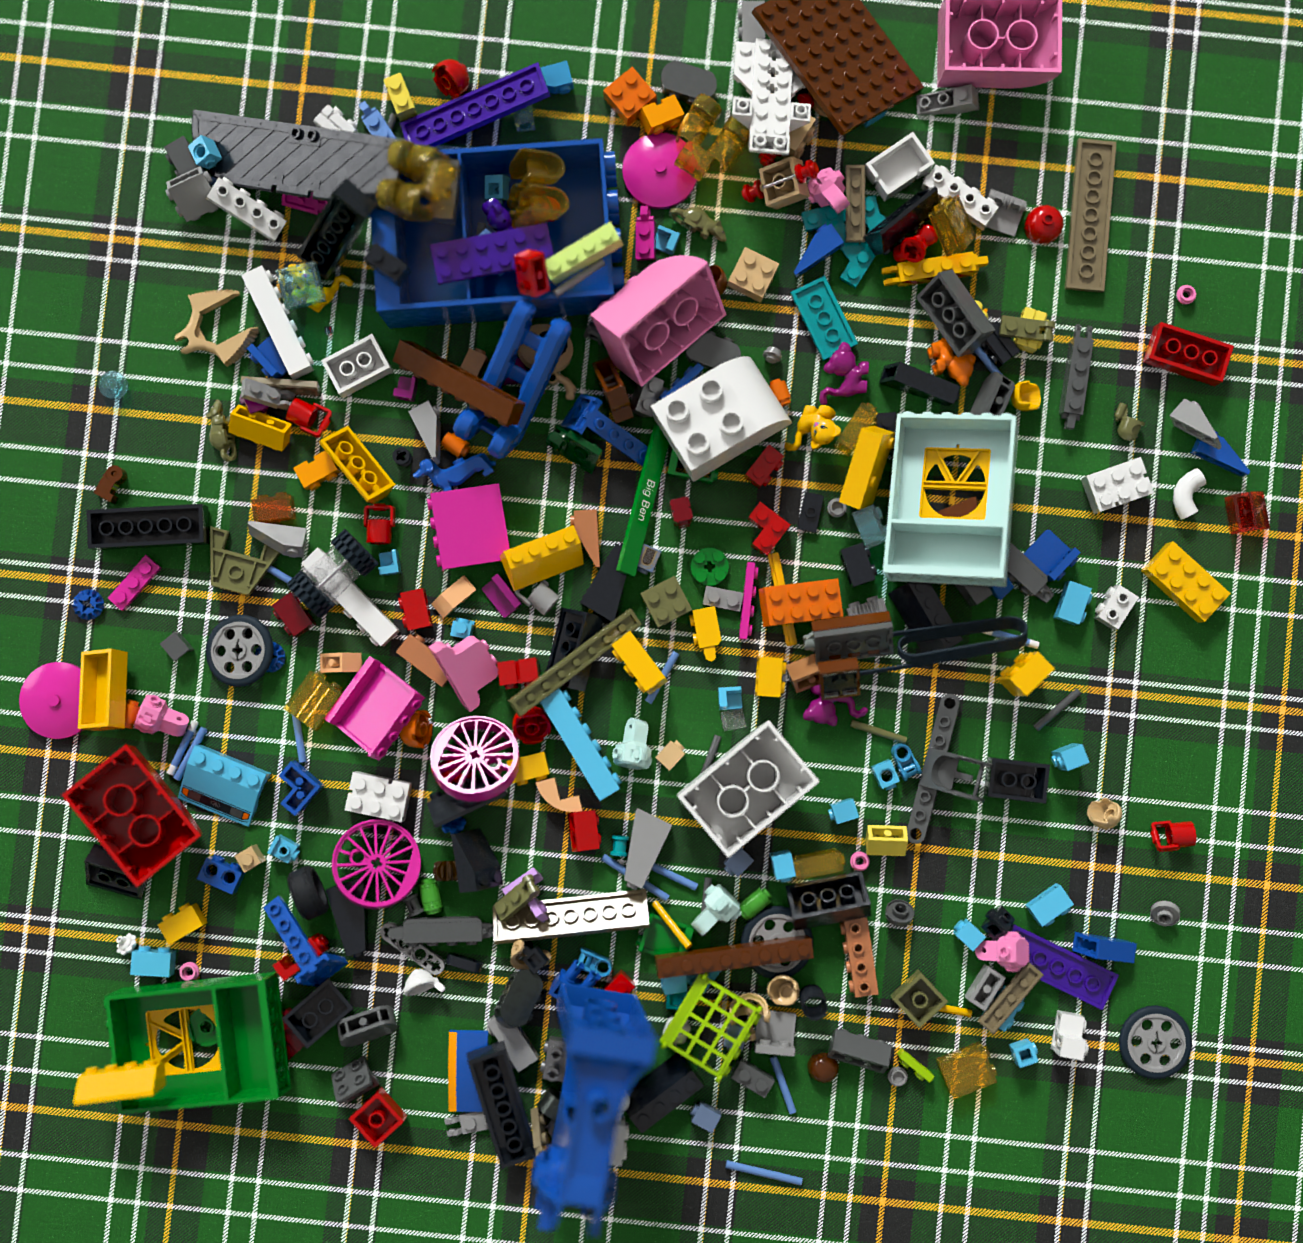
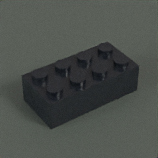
M862 871L786 886V897L795 931L871 916V903Z

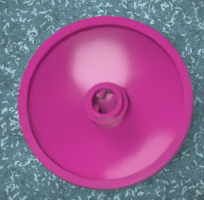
M653 133L638 139L626 153L622 168L624 184L629 194L641 205L652 209H669L681 204L694 190L698 177L697 160L690 146L681 138L668 133H660L658 135Z
M64 662L48 663L35 669L26 678L20 691L19 706L24 721L34 732L47 738L63 739L75 736L83 731V729H78L80 667Z

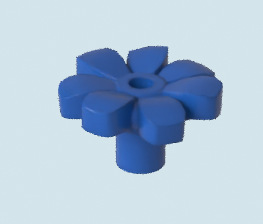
M462 817L454 819L442 825V830L444 833H460L464 829L463 825L466 824V820Z

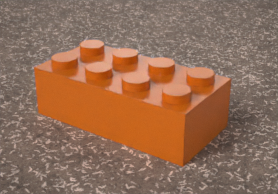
M838 578L758 589L763 627L844 617Z

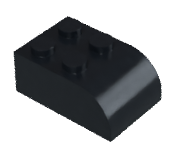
M987 757V763L994 764V768L986 767L984 796L1046 804L1050 772L1049 764Z
M328 978L282 1019L303 1045L309 1048L354 1008Z

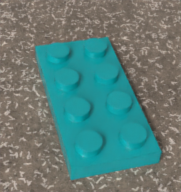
M825 276L790 292L823 361L829 359L839 349L842 342L848 343L851 348L858 345Z

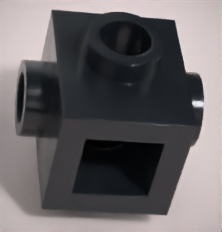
M1001 905L997 909H990L985 914L986 919L981 926L995 941L1001 936H1005L1006 933L1011 932L1013 929L1011 926L1015 918Z

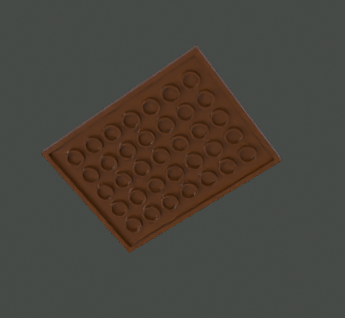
M769 0L755 7L751 12L841 136L919 93L924 88L861 0Z

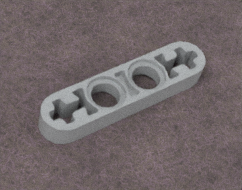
M388 922L381 927L380 934L384 940L429 973L438 975L444 970L445 960L423 943H419V946L403 948L400 945L401 939H397L395 942L386 935L385 927L398 926L397 924ZM417 949H423L426 952L424 959L416 957L415 952ZM432 955L433 957L430 960L434 963L439 961L441 969L437 968L434 970L431 962H428L427 965L424 962Z

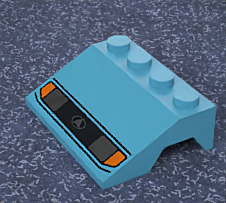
M194 745L186 765L178 798L249 827L257 810L260 794L271 773L204 745Z

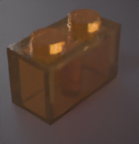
M287 492L275 493L276 496L268 497V495L256 496L257 499L251 500L254 521L272 523L296 519L293 496L287 494Z

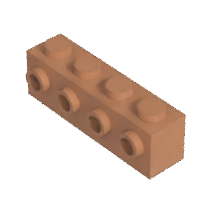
M867 917L839 923L841 935L844 934L845 942H842L844 954L848 956L845 966L847 973H850L851 981H848L850 993L853 992L855 998L878 995Z

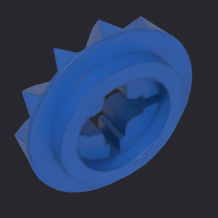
M86 589L80 591L74 597L72 606L75 614L80 618L92 620L102 613L104 601L97 591ZM90 599V604L94 608L87 607L85 610V605L82 601H89Z
M273 642V655L277 656V658L272 659L270 667L266 672L279 670L285 662V651L278 643ZM261 646L256 649L255 655L261 653Z

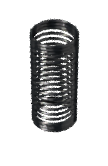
M815 984L804 986L799 994L804 1015L812 1021L823 1019L828 1011L823 990ZM818 997L822 999L818 1006L808 1007L805 1005L809 998Z

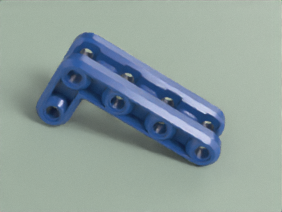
M526 299L519 300L513 308L482 379L502 391V387L508 377L522 385L518 399L526 403L519 424L509 425V427L500 426L498 428L487 422L488 417L483 415V411L474 410L468 406L460 413L453 426L455 436L462 440L472 439L481 430L494 436L487 449L489 454L497 459L505 458L521 442L572 331L570 323L562 318L554 319L550 323L551 327L544 338L530 331L531 322L535 312H537V308L534 303ZM523 344L537 351L530 371L515 364L517 360L516 355Z

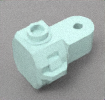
M630 718L627 721L623 742L616 744L612 752L614 764L635 770L649 768L652 763V750L646 744L648 735V723L646 721L636 718Z
M711 884L704 892L706 894V908L691 923V926L702 936L718 920L728 922L732 919L735 921L742 913L737 899L720 884L716 886Z

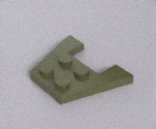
M210 526L211 586L250 596L267 573L269 567L273 565L281 553L264 544L260 559L225 550L230 532Z

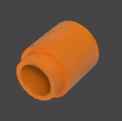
M779 378L769 382L771 390L782 407L791 404V395L785 380L781 381Z
M447 432L441 441L444 449L458 458L466 457L471 449L469 447L470 443L455 436V433Z
M127 699L125 710V728L129 729L133 728L140 706H138L139 702Z

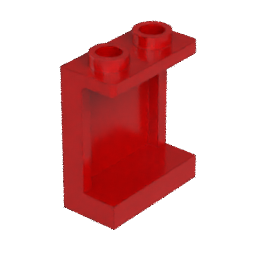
M319 932L308 939L318 956L330 948L328 946V939L323 934L320 935ZM288 955L272 965L283 981L300 970L297 962L294 964Z

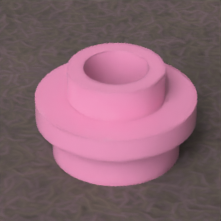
M1184 285L1177 290L1176 297L1180 303L1190 304L1196 298V291L1192 286ZM1183 292L1188 294V298L1183 296Z
M855 852L850 858L852 868L857 871H863L869 866V857L864 852ZM857 858H862L863 863L858 865L856 863Z
M193 962L183 964L179 971L180 977L184 981L197 979L199 967ZM188 968H191L193 970L192 975H189L187 973Z

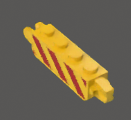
M972 251L927 258L916 263L909 261L897 263L896 266L885 267L881 270L882 274L896 273V278H888L883 281L885 286L898 284V287L929 283L939 272L952 269L958 278L973 275L974 272H978L980 267L987 266L989 262L988 256L977 257V254H974Z

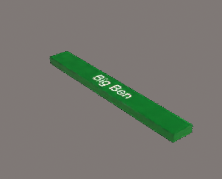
M658 425L653 426L616 568V571L631 577H635L669 446V442Z

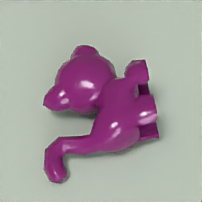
M842 342L839 349L830 357L829 362L824 365L823 370L829 374L845 376V379L839 389L826 387L820 391V405L827 404V395L829 394L835 397H851L867 392V380L862 379V375L868 374L869 362L862 361L857 366L856 356L851 351L850 345Z
M819 685L811 687L810 691L814 695H819V698L811 701L809 708L803 713V719L819 724L836 726L838 717L835 714L834 702L847 703L850 715L855 718L864 717L868 713V708L862 707L857 711L852 696L822 700Z

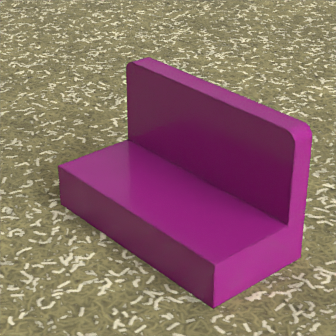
M498 573L492 577L488 584L482 587V591L504 618L523 605Z

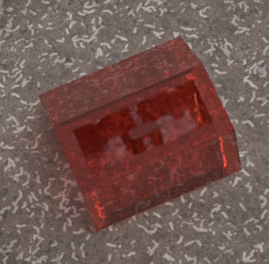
M1263 491L1246 492L1224 497L1231 535L1270 529Z

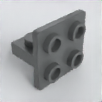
M365 1056L354 1060L331 1074L335 1099L338 1104L343 1101L347 1104L379 1085V1079L369 1069Z

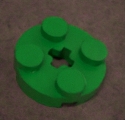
M704 548L694 555L690 569L692 576L697 582L704 586H715L725 579L729 570V564L722 551L716 548ZM707 562H711L712 565H715V568L712 569V572H708V569H704V565H707Z
M200 1009L194 1011L188 1021L190 1039L206 1047L218 1043L214 1022L208 1016L201 1013ZM205 1021L211 1023L210 1031L207 1028L203 1029Z

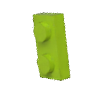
M902 1047L897 1052L900 1058L899 1062L907 1069L909 1066L915 1070L914 1074L920 1080L926 1079L928 1082H931L935 1077L931 1071Z

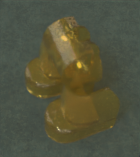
M699 94L691 104L690 110L680 123L675 137L677 143L680 136L689 141L679 153L674 165L689 173L698 182L703 178L715 159L722 164L720 172H728L738 161L749 143V129L730 116L711 147L707 151L700 147L717 124L722 112L720 105L705 94Z
M407 140L394 141L390 144L387 154L390 166L395 171L414 181L423 182L422 184H408L398 179H383L377 187V200L384 209L405 220L429 221L432 219L434 211L420 204V195L433 202H438L442 199L450 200L453 191L449 188L450 181L457 180L458 168L440 160H430L431 157L450 159V156L437 148L427 145H416Z
M521 148L509 164L511 178L522 180L520 184L515 183L512 185L509 199L507 200V207L511 209L509 214L514 229L546 223L548 220H557L569 208V199L565 192L556 187L545 186V184L553 185L557 183L565 173L563 160L552 152Z

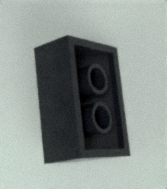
M94 844L85 859L86 885L142 900L148 879L136 887L102 845Z

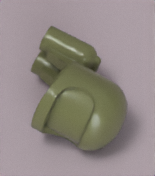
M1120 402L1114 415L1116 422L1121 420L1117 432L1120 438L1133 441L1138 437L1140 428L1145 423L1128 417V406Z

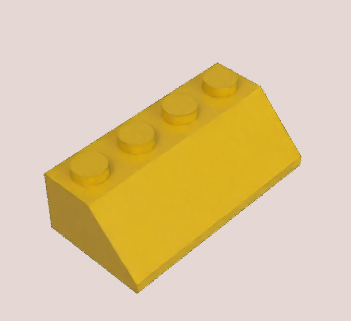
M349 426L319 441L320 445L366 502L373 504L388 496L396 485Z
M574 525L503 551L499 556L514 591L584 564L581 542Z
M156 1059L144 1061L143 1064L129 1062L124 1064L125 1066L119 1067L117 1064L105 1066L104 1069H98L97 1066L86 1068V1071L78 1077L73 1101L74 1105L153 1096L167 1085L164 1061L157 1062Z

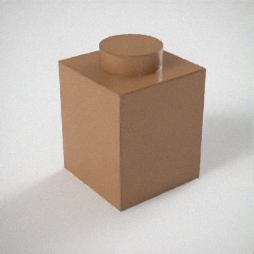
M469 348L460 368L480 378L489 361L485 355L486 352L478 348L475 350Z

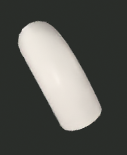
M1198 468L1185 474L1179 479L1174 488L1173 504L1180 520L1198 512L1193 501V493L1206 485V479Z

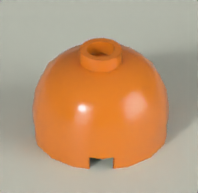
M416 710L409 723L399 733L402 742L407 746L425 748L424 745L429 744L433 726L429 724L428 718H431V715L428 711Z

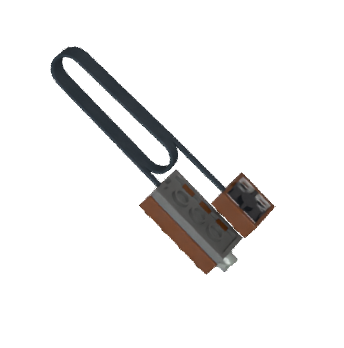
M889 611L811 621L812 632L804 635L803 640L805 650L814 652L816 665H818L821 699L829 700L860 695L859 679L862 675L920 667L1019 649L1027 642L1028 625L1019 617L1005 616L893 632ZM1005 629H1014L1022 633L1015 637L919 654H909L902 650V646L916 641ZM904 635L898 641V655L902 660L909 662L908 664L859 671L857 659L892 655L893 636Z

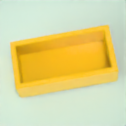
M1174 541L1166 543L1141 570L1145 576L1197 623L1205 622L1231 594Z
M112 648L81 652L78 729L90 731L125 729L128 652Z

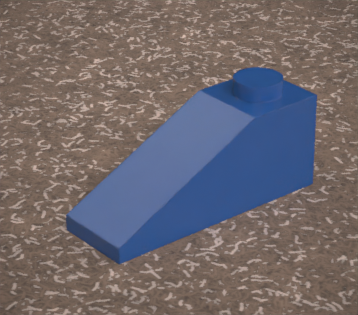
M832 223L828 226L824 224L817 229L818 233L814 235L794 270L796 278L844 246V241Z
M1215 431L1222 446L1220 450L1198 438L1196 439L1190 452L1191 454L1240 477L1249 475L1250 470L1226 440L1218 435V432Z

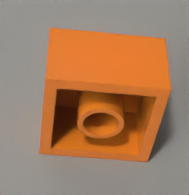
M633 66L603 90L605 101L627 126H630L638 119L641 107L654 102L657 103L656 93Z

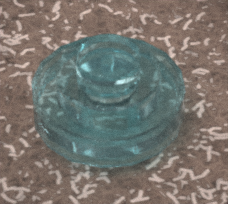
M116 371L105 373L99 381L100 392L112 400L124 397L129 388L126 377Z

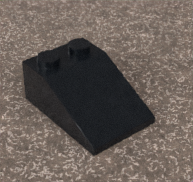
M481 828L451 834L460 893L477 892L503 885L500 864Z

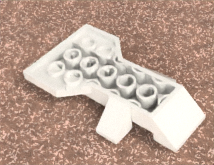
M756 38L755 43L736 41L733 78L746 88V91L751 95V99L733 97L732 117L749 129V152L789 155V132L810 123L811 104L791 103V98L799 90L806 87L771 39Z

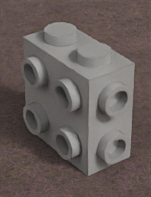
M201 166L166 182V194L170 201H175L177 205L175 209L180 217L183 216L186 222L198 220L203 214L215 212L219 208L206 199L212 189L210 183L212 178L208 171H203Z

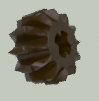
M437 861L434 863L433 874L436 881H458L455 861Z

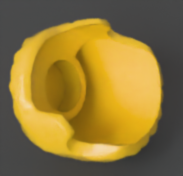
M1022 381L1015 384L1011 395L1013 406L1020 411L1038 409L1041 404L1038 385L1030 383V381Z

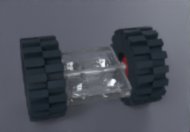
M346 529L331 541L333 547L306 573L303 571L298 572L287 583V586L296 597L320 619L335 606L333 601L360 575L365 577L379 564Z

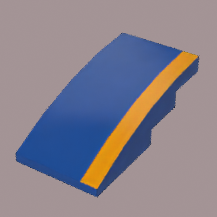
M449 1030V1112H483L466 1053L489 1046L488 1030Z

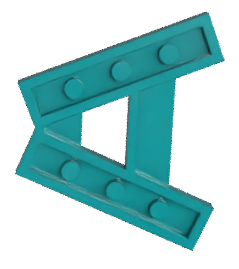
M875 195L865 197V225L870 231L886 218L879 213ZM831 206L801 212L805 232L814 231L824 224L828 226L832 223L844 241V246L840 249L849 260L839 279L856 288L875 255L866 241L860 245L859 243H845V209L839 214Z

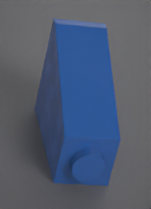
M1075 932L1072 951L1096 959L1134 963L1137 944L1122 939Z

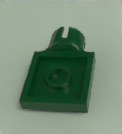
M556 425L553 432H550L546 439L547 445L555 450H560V455L592 474L596 469L603 450L596 444L584 439L580 434Z

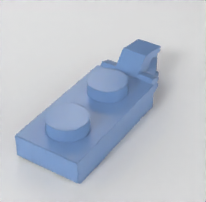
M365 101L359 104L364 113L361 116L362 121L371 135L396 138L381 113L375 107L371 109Z

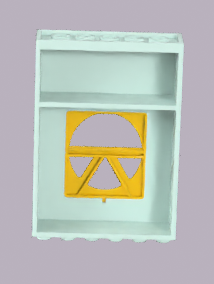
M910 411L897 414L883 573L888 581L1007 587L1019 431L1016 416L1009 413H1003L1001 416H993L991 413L973 415L967 412L961 415H953L950 412H943L942 414H934L932 412L914 414V412ZM960 455L970 458L971 461L957 481H954L944 458ZM935 464L938 465L945 481L926 480ZM980 466L985 482H966L975 467ZM925 489L985 491L980 504L971 513L962 517H945L938 514L929 505Z

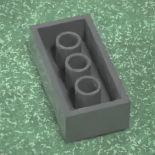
M953 269L939 272L916 296L957 357L972 354L995 331V328Z

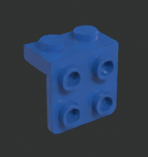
M271 336L258 347L251 344L246 348L251 353L248 355L255 364L259 362L263 366L261 371L268 378L272 376L273 378L280 379L288 372Z
M1045 530L1023 554L1047 575L1048 582L1059 581L1066 574L1064 570L1068 566L1072 567L1079 560L1077 556L1081 552L1076 547L1070 549L1051 530Z

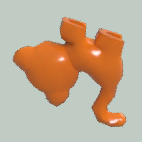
M944 337L935 343H931V347L927 349L929 359L937 358L936 364L932 366L933 374L939 376L947 369L950 378L956 380L961 386H967L969 377L973 372L976 357L972 354L957 357V355L953 354L952 348Z

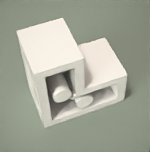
M1057 1010L1051 1049L1060 1057L1084 1060V1055L1086 1056L1088 1053L1087 1041L1082 1038V1032L1086 1030L1085 1017L1081 1014Z

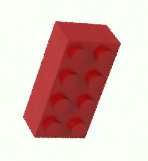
M1160 322L1153 328L1142 363L1216 386L1223 382L1234 346Z

